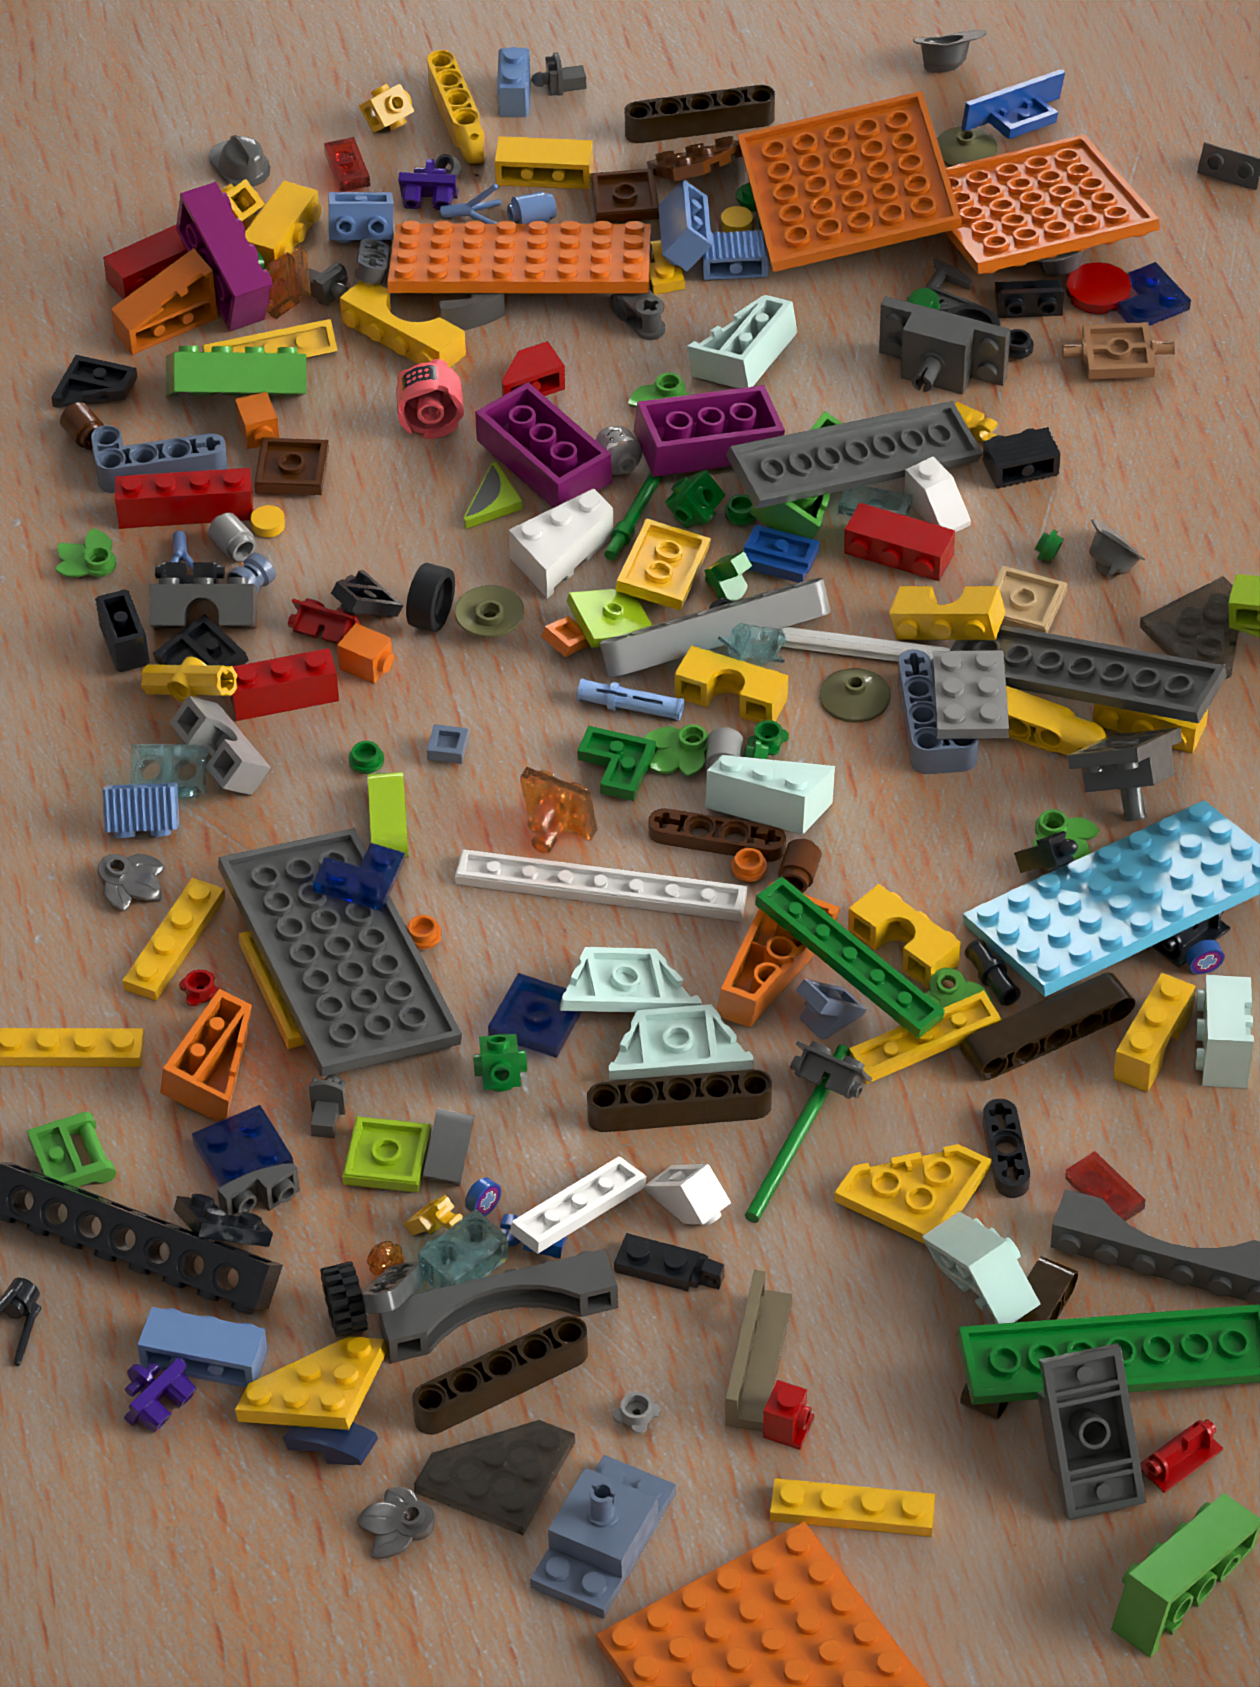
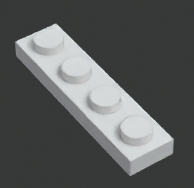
M619 1156L513 1220L510 1233L538 1254L645 1188L647 1176Z

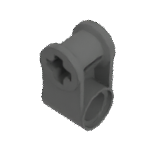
M650 290L649 293H614L610 296L611 307L615 315L632 328L639 337L654 340L664 335L665 323L661 319V314L664 311V302Z

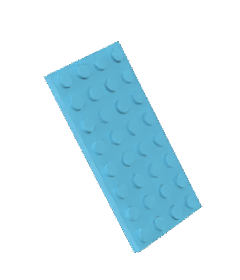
M1203 800L963 913L964 925L1046 997L1259 895L1260 844Z

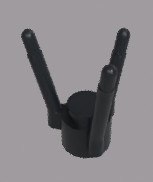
M21 1277L15 1278L0 1299V1313L3 1311L7 1316L14 1319L27 1316L13 1361L15 1366H19L22 1362L35 1318L42 1309L36 1303L40 1297L39 1289L34 1283Z

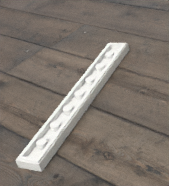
M462 849L455 874L456 885L740 922L747 897V886L465 849Z

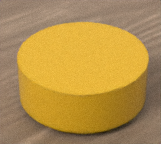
M732 206L725 209L721 214V228L725 233L729 231L732 233L735 231L739 233L741 231H751L753 227L752 212L745 207Z
M265 505L255 509L251 514L253 532L265 538L274 537L282 533L285 528L283 511L272 505Z

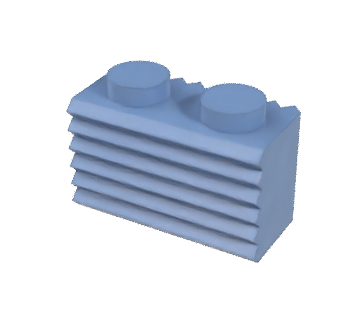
M510 47L498 50L497 100L498 115L500 117L529 116L530 55L527 48Z
M757 230L741 231L740 233L738 231L734 233L731 231L728 233L724 231L722 233H711L712 246L701 257L703 280L768 277V251L762 230L759 232Z
M177 782L106 785L102 789L105 832H114L115 838L135 837V831H150V836L154 837L171 835V830L177 829L180 825Z

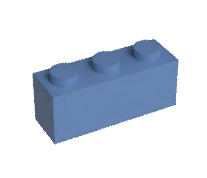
M681 180L658 206L662 255L671 265H678L685 271H688L712 246L707 195L687 181Z
M151 1307L137 1344L140 1364L144 1368H147L154 1362L159 1366L160 1371L164 1372L176 1359L180 1358L187 1365L184 1371L185 1376L244 1388L247 1387L248 1383L259 1378L268 1352L264 1328H259L250 1323L238 1324L223 1321L214 1316L202 1317L182 1313L173 1308L161 1309Z

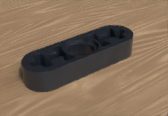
M993 1099L983 1109L982 1124L989 1158L991 1159L995 1187L1005 1197L1018 1198L1028 1191L1030 1184V1168L1016 1106L1009 1100ZM995 1115H1002V1118L1005 1120V1129L999 1130V1121ZM1008 1142L1017 1149L1013 1153L1005 1154L999 1152L996 1146L1000 1143ZM1008 1167H1013L1014 1177L1018 1181L1011 1182V1179L1007 1177Z

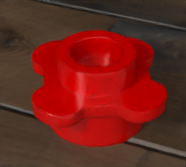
M203 969L193 970L180 981V990L185 991L187 995L186 1003L189 1006L196 1007L200 1003L212 1000L220 989L215 986V977L212 972Z

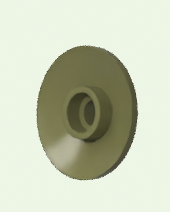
M961 126L953 127L942 132L937 137L944 163L949 167L997 154V142L994 137L987 131L977 127L968 131L962 130Z
M497 585L479 586L467 591L460 597L455 607V617L459 626L467 633L482 638H495L514 631L520 625L524 617V605L521 598L508 588Z
M850 668L835 672L824 681L820 690V700L824 709L839 720L853 723L866 722L880 716L887 709L890 702V689L886 681L878 674L866 669Z

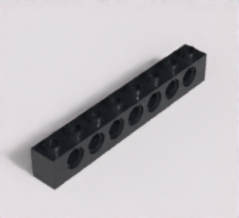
M0 1162L1 1221L15 1223L17 1219L28 1224L26 1229L30 1232L42 1236H49L51 1232L61 1236L60 1243L77 1249H82L83 1245L95 1249L94 1256L111 1262H116L117 1258L130 1262L128 1269L145 1275H150L151 1271L164 1275L162 1281L166 1284L179 1288H184L185 1284L198 1288L196 1293L198 1296L212 1301H219L220 1297L232 1301L231 1308L246 1314H253L254 1310L269 1309L283 1267L282 1264L219 1240L199 1238L190 1229L15 1163ZM29 1191L34 1199L30 1210L25 1205V1196ZM62 1204L67 1209V1218L63 1223L58 1216V1210ZM95 1217H98L101 1222V1230L97 1236L92 1230V1222ZM130 1229L135 1235V1244L131 1249L126 1244V1234ZM164 1242L168 1245L170 1251L169 1257L165 1262L159 1253L160 1247ZM198 1255L204 1262V1269L200 1275L194 1269V1260ZM232 1268L237 1271L239 1277L235 1288L228 1282V1274Z

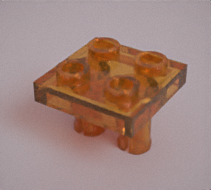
M526 766L520 776V782L527 814L530 817L527 821L528 827L536 833L531 840L532 846L541 853L549 854L562 831L592 840L598 829L590 791L579 783H568L556 778L548 771H537Z

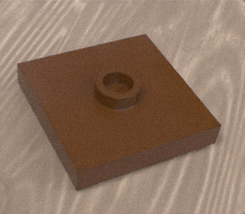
M653 168L590 173L596 222L608 221L613 223L659 219V203Z
M262 438L254 483L255 493L322 495L329 453V440Z

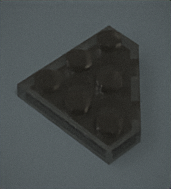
M1224 576L1141 617L1140 628L1167 655L1225 665L1227 674L1225 679L1232 676L1239 631L1229 628L1228 602L1233 585Z
M536 1420L433 1452L414 1483V1493L524 1535L573 1448L575 1433L544 1421Z

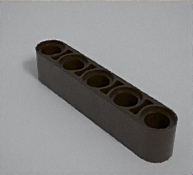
M753 85L634 101L624 108L625 137L633 143H648L769 126L775 120V91L767 85Z
M1104 973L970 1034L961 1044L960 1051L981 1079L990 1080L1124 1019L1134 1009L1135 999L1113 973Z
M755 1069L601 1082L590 1087L587 1092L588 1123L594 1130L599 1132L755 1120L768 1115L772 1106V1080L766 1072Z
M1041 1256L1027 1277L1041 1305L1014 1323L1058 1319L1074 1291L1078 1280V1271ZM967 1381L960 1398V1404L997 1420L1002 1416L1009 1402L972 1405Z
M575 1316L561 1317L421 1384L412 1395L413 1416L416 1428L420 1432L429 1435L441 1433L581 1365L588 1357V1337L585 1322Z

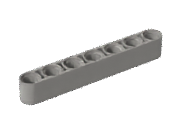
M815 578L603 640L599 644L608 677H616L683 658L691 645L710 650L831 613L823 578Z

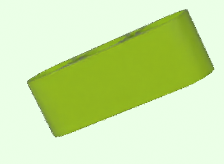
M403 772L367 774L372 859L409 858Z

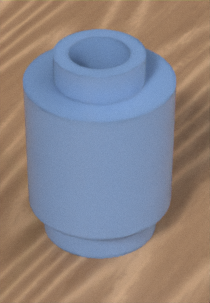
M540 191L512 197L511 204L507 206L509 220L516 224H530L533 221L548 223L550 219L556 218L557 209L553 195Z

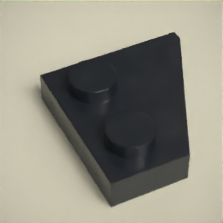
M75 355L51 397L52 405L55 408L68 407L77 402L94 404L125 400L138 378L137 369L135 367Z
M359 570L356 576L349 575L346 579L337 581L331 592L341 603L340 607L347 613L355 616L363 613L377 618H382V616L398 617L404 606L364 570Z
M205 614L153 652L155 661L160 665H181L186 657H195L206 665L232 667L243 665L249 661L246 652Z

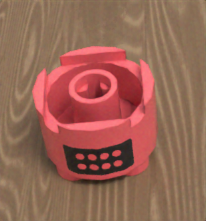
M441 359L416 364L409 369L400 371L397 376L396 386L397 415L400 425L406 432L412 435L413 431L421 433L423 438L426 439L440 438L454 432L458 427L461 417L463 419L464 416L462 384L460 377L455 371L449 368L447 363Z

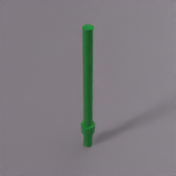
M650 471L624 519L616 524L611 533L612 540L604 552V556L608 560H616L623 546L630 543L635 534L634 527L663 475L653 477Z
M840 1044L832 1056L843 1060L845 1055L850 1056L849 1048ZM825 1074L820 1085L816 1084L748 1207L745 1217L750 1222L757 1223L827 1098L830 1090L826 1089L825 1085L830 1077L829 1074Z

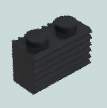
M1049 427L1037 430L1029 428L1022 433L1009 436L997 435L990 440L983 441L982 460L995 487L998 489L1001 486H1012L1014 483L1018 485L1020 482H1031L1033 479L1037 481L1039 478L1044 479L1046 476L1050 478L1052 475L1057 476L1059 474L1061 454L1053 436H1051V432H1049Z
M124 589L98 596L95 600L99 626L116 671L124 672L148 665L150 661L146 633H144L129 591Z

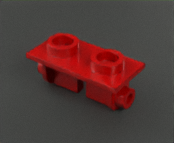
M306 598L305 601L292 599L297 613L290 615L288 627L293 628V631L296 633L317 638L320 628L325 627L321 638L338 644L355 623L361 625L355 615L347 613L341 607L332 610L325 608L322 603L314 599Z
M1209 1419L1196 1421L1140 1462L1141 1472L1163 1493H1166L1223 1451V1447L1213 1439V1434L1216 1433L1215 1425Z

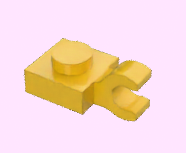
M661 239L650 241L653 263H650L649 282L653 294L657 295L685 289V280L680 266L671 265L662 255Z
M960 402L955 403L976 440L983 444V441L997 436L991 433L998 426L995 420L984 418L983 413Z
M444 1195L429 1201L407 1220L404 1225L412 1236L425 1231L431 1235L441 1227L451 1229L462 1219V1215L451 1212L454 1205Z

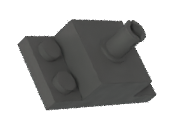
M885 296L881 303L879 353L902 359L901 378L912 381V385L920 391L922 385L925 384L923 392L936 387L963 395L971 378L1001 386L1004 385L1008 372L1009 328Z
M1179 727L1113 734L1069 754V769L1082 768L1085 792L1121 790L1124 821L1145 819L1147 814L1145 812L1142 787L1154 786L1175 775L1172 746L1182 742L1181 729Z
M1115 1343L1039 1359L1044 1391L1037 1392L1049 1467L1059 1479L1065 1517L1070 1520L1146 1503L1121 1346Z

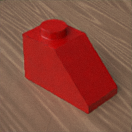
M548 341L517 352L502 380V396L527 382L544 396L565 390V365Z

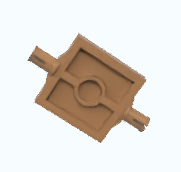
M1148 322L1086 324L1082 328V344H1062V358L1082 357L1087 366L1088 379L1154 377L1155 355H1175V341L1155 342L1150 334Z

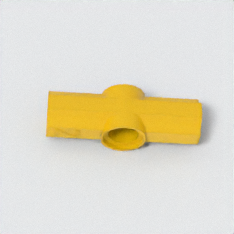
M186 657L181 665H146L141 672V687L146 694L171 695L184 703L188 696H231L237 689V673L232 666L206 665L195 657Z

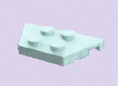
M585 947L578 966L571 976L568 988L562 996L560 1011L636 1012L637 1010L702 1005V1002L697 995L691 997L682 987V977L667 965L666 959L657 949Z
M712 1004L637 1010L631 1021L630 1031L624 1035L620 1043V1051L615 1061L609 1065V1081L753 1069V1055L750 1051L745 1052L737 1042V1035L728 1025L721 1021L720 1014Z

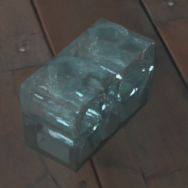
M132 744L131 784L177 782L178 798H197V793H207V768L205 766L208 763V750L204 745ZM151 763L159 764L160 774L153 780L144 779L143 771L145 767ZM185 764H193L196 766L194 777L186 781L179 779L178 773L180 768Z
M475 1209L465 1218L462 1217L457 1224L436 1240H430L422 1247L418 1253L422 1277L433 1288L456 1285L473 1278H484L509 1259L507 1236Z

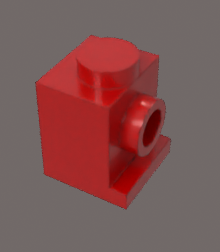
M777 1380L763 1410V1438L800 1450L814 1420L812 1407L807 1406V1389Z

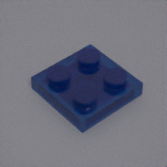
M518 973L488 1025V1036L516 1033L518 1046L557 1058L582 1011H560L562 996L567 988Z
M257 1105L192 1133L193 1144L219 1187L256 1170L293 1163L292 1155L261 1105Z

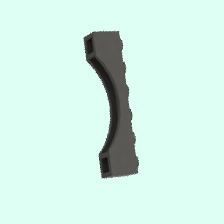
M1065 1189L1052 1224L1051 1248L1061 1250L1066 1254H1077L1095 1259L1106 1265L1113 1264L1135 1270L1143 1275H1153L1168 1279L1179 1285H1190L1208 1290L1219 1296H1230L1248 1301L1253 1305L1260 1304V1241L1252 1240L1234 1246L1219 1248H1192L1171 1244L1148 1236L1132 1227L1119 1217L1103 1199Z
M606 1250L584 1251L576 1256L555 1261L547 1260L539 1265L518 1270L510 1269L501 1274L481 1279L473 1278L460 1284L443 1288H431L426 1292L411 1295L400 1307L392 1311L379 1313V1325L383 1339H385L390 1362L395 1363L430 1354L439 1342L456 1328L477 1317L499 1310L518 1307H541L584 1317L617 1309L618 1285Z

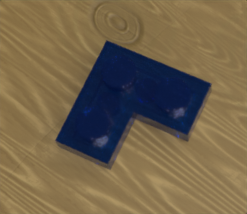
M1154 262L1128 273L1132 283L1131 287L1139 295L1118 303V313L1127 323L1148 322V325L1151 326L1190 310L1191 299Z
M370 843L360 867L325 857L313 881L312 891L382 912L403 866L405 853Z

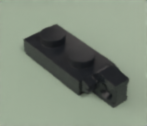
M626 1233L614 1261V1271L616 1273L688 1291L690 1287L698 1288V1285L719 1290L724 1279V1264L708 1259V1256L705 1254Z

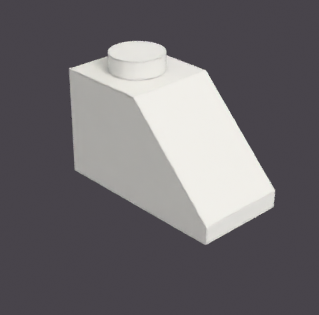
M934 457L905 469L904 499L927 522L953 529L955 532L971 525V519L953 476Z
M709 1164L671 1165L645 1185L647 1193L683 1224L710 1225L721 1217L720 1211L731 1203Z

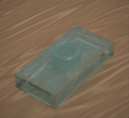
M869 486L847 489L843 491L839 501L838 514L852 516L860 502L908 516L912 505V495Z

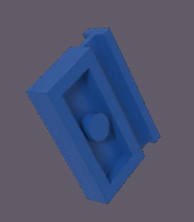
M755 524L744 546V552L752 565L748 570L797 583L805 581V575L809 573L819 552L820 541Z

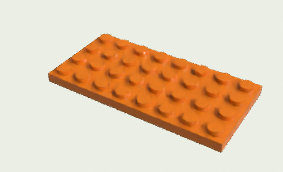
M405 221L395 226L387 281L388 293H649L651 224H644L640 221H630L626 224H612L608 221H597L594 224H580L576 221H565L562 224H548L544 221H533L530 224H516L512 221H501L498 224H484L481 221H469L466 224H452L449 221L420 224L417 221Z

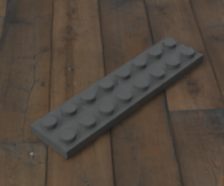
M949 401L730 446L726 456L755 509L903 478L905 477V469L931 457H934L944 468L978 462L983 452L954 402Z
M1006 625L1000 626L996 640H956L950 651L1003 650L1006 686L1015 689L1193 723L1200 722L1227 677L1225 665Z

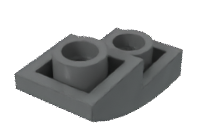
M471 293L472 298L440 301L441 318L462 330L476 328L505 316L504 293Z
M437 1108L422 1179L460 1186L474 1115Z
M293 1163L253 1171L217 1189L220 1209L225 1211L227 1215L239 1216L241 1212H249L258 1202H261L270 1211L280 1203L288 1202L300 1191L298 1171Z

